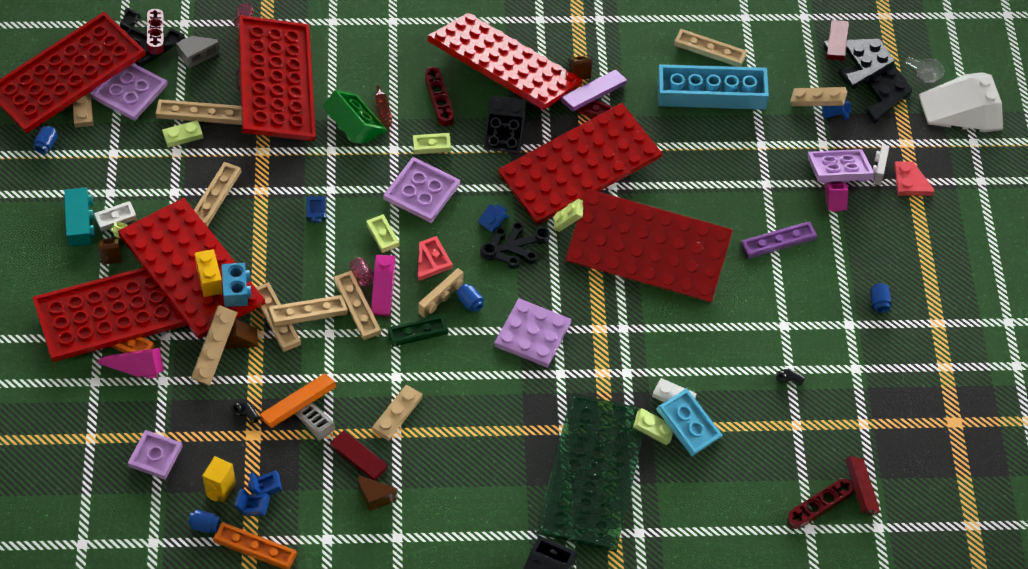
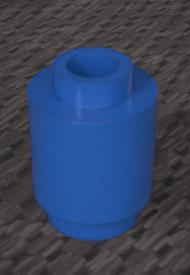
M50 126L42 127L33 142L34 150L40 154H47L58 138L56 130Z
M883 283L875 284L870 289L872 307L877 313L888 312L892 305L889 287Z
M464 284L457 290L458 299L470 312H477L483 307L484 298L472 285Z
M196 509L194 513H190L188 524L191 525L192 530L211 534V532L216 533L220 517H217L214 513Z

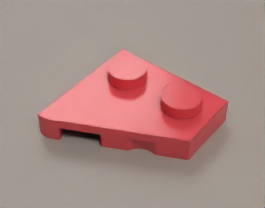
M914 162L894 163L898 196H933L934 188Z
M437 236L419 242V281L453 269V264Z

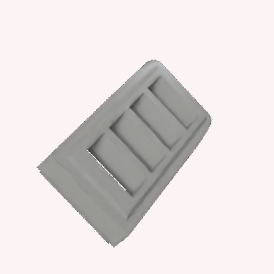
M313 403L295 413L319 441L335 430L334 422ZM308 409H311V411L308 412L307 414H305V415L302 414V413H304L305 411H307ZM314 413L316 414L311 419H308V417H310Z

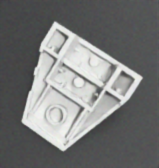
M983 72L965 74L925 91L918 96L928 125L950 128L951 126H959L964 130L974 128L979 129V132L1003 130L1002 102L990 74Z

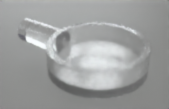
M910 56L905 60L906 63L917 68L916 74L918 78L925 83L934 84L943 77L944 66L938 60L928 58L918 61Z

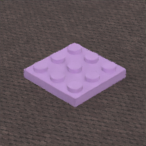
M133 63L95 88L90 95L92 99L136 121L168 86L167 80Z
M862 149L808 152V160L818 182L827 184L834 181L847 183L855 180L860 182L874 180V172Z
M412 157L385 192L383 199L432 223L460 186V180Z
M518 298L494 343V347L548 368L571 324V319Z

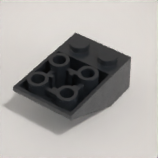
M490 96L484 150L520 154L527 104L526 99Z
M538 536L524 569H573L576 563L577 551Z

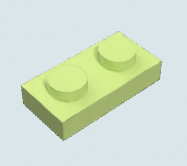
M198 120L162 129L168 148L203 139V133Z
M450 133L413 135L414 154L451 152Z
M578 198L555 214L554 229L560 232L582 218L583 201Z
M384 214L366 221L367 227L382 253L399 247V241Z
M642 408L637 411L633 428L665 445L671 442L673 431L663 419Z

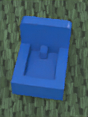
M846 99L844 106H822L824 118L842 114L845 120L849 119L851 104Z
M325 196L306 197L307 220H310L311 223H321L322 220H326Z
M490 203L478 222L494 233L504 218L509 219L510 216L506 214L507 209L500 204L495 206Z
M276 470L260 477H256L253 472L249 474L250 481L248 482V487L251 493H267L270 496L282 491L280 476Z
M239 489L235 500V507L244 516H265L270 497L267 493L249 494L245 489Z

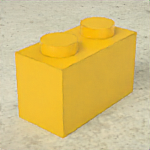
M214 249L196 252V269L203 297L222 294V279Z
M214 456L202 475L205 492L209 499L224 503L236 484L233 464Z

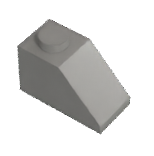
M190 36L176 43L178 55L189 69L220 53L217 39Z

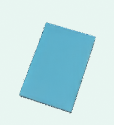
M687 388L656 408L691 456H694L723 436Z

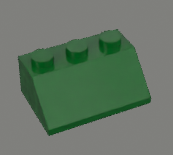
M334 90L322 106L327 111V116L337 123V127L344 131L347 139L354 144H365L387 131V128L357 94Z

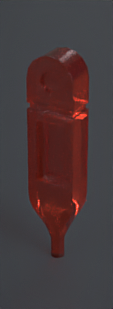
M377 85L375 95L377 110L381 123L385 127H389L392 125V114L387 96Z

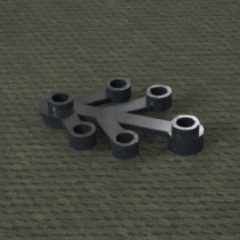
M515 222L505 243L498 245L499 241L506 237V229L504 227H497L491 242L483 244L480 248V256L488 261L498 259L508 263L509 268L517 269L519 267V258L516 256L510 257L502 253L508 251L526 258L527 263L534 264L537 261L536 252L527 251L520 247L536 242L545 244L550 239V231L546 227H539L536 229L535 235L516 240L517 236L523 233L524 225L521 222Z

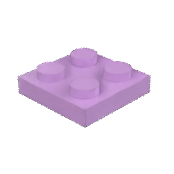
M145 430L128 461V467L166 480L183 447L182 442Z

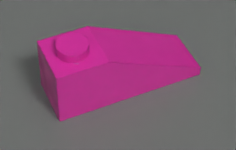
M839 181L824 183L828 211L840 212L847 210V184Z
M376 255L371 306L374 316L390 317L396 270L395 256Z
M160 348L109 355L97 360L98 364L137 377L146 376V379L156 378L158 373L164 371Z

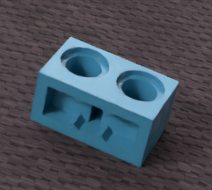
M245 263L222 264L224 307L248 306V298H251V286H247V282H250V270H246Z

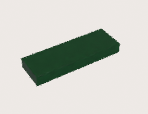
M444 315L388 327L387 332L392 347L447 335L448 328Z

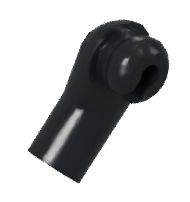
M788 368L778 371L776 373V380L780 383L793 381L802 385L805 376Z
M239 402L231 406V410L235 415L247 416L252 423L260 420V416L249 403Z

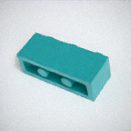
M87 187L65 189L66 236L69 246L92 244V236H95L94 225H91V221H94L93 210H90V206H93L92 194L89 195Z

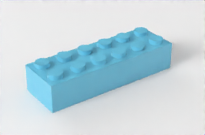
M659 64L657 77L658 106L766 110L769 97L767 68Z

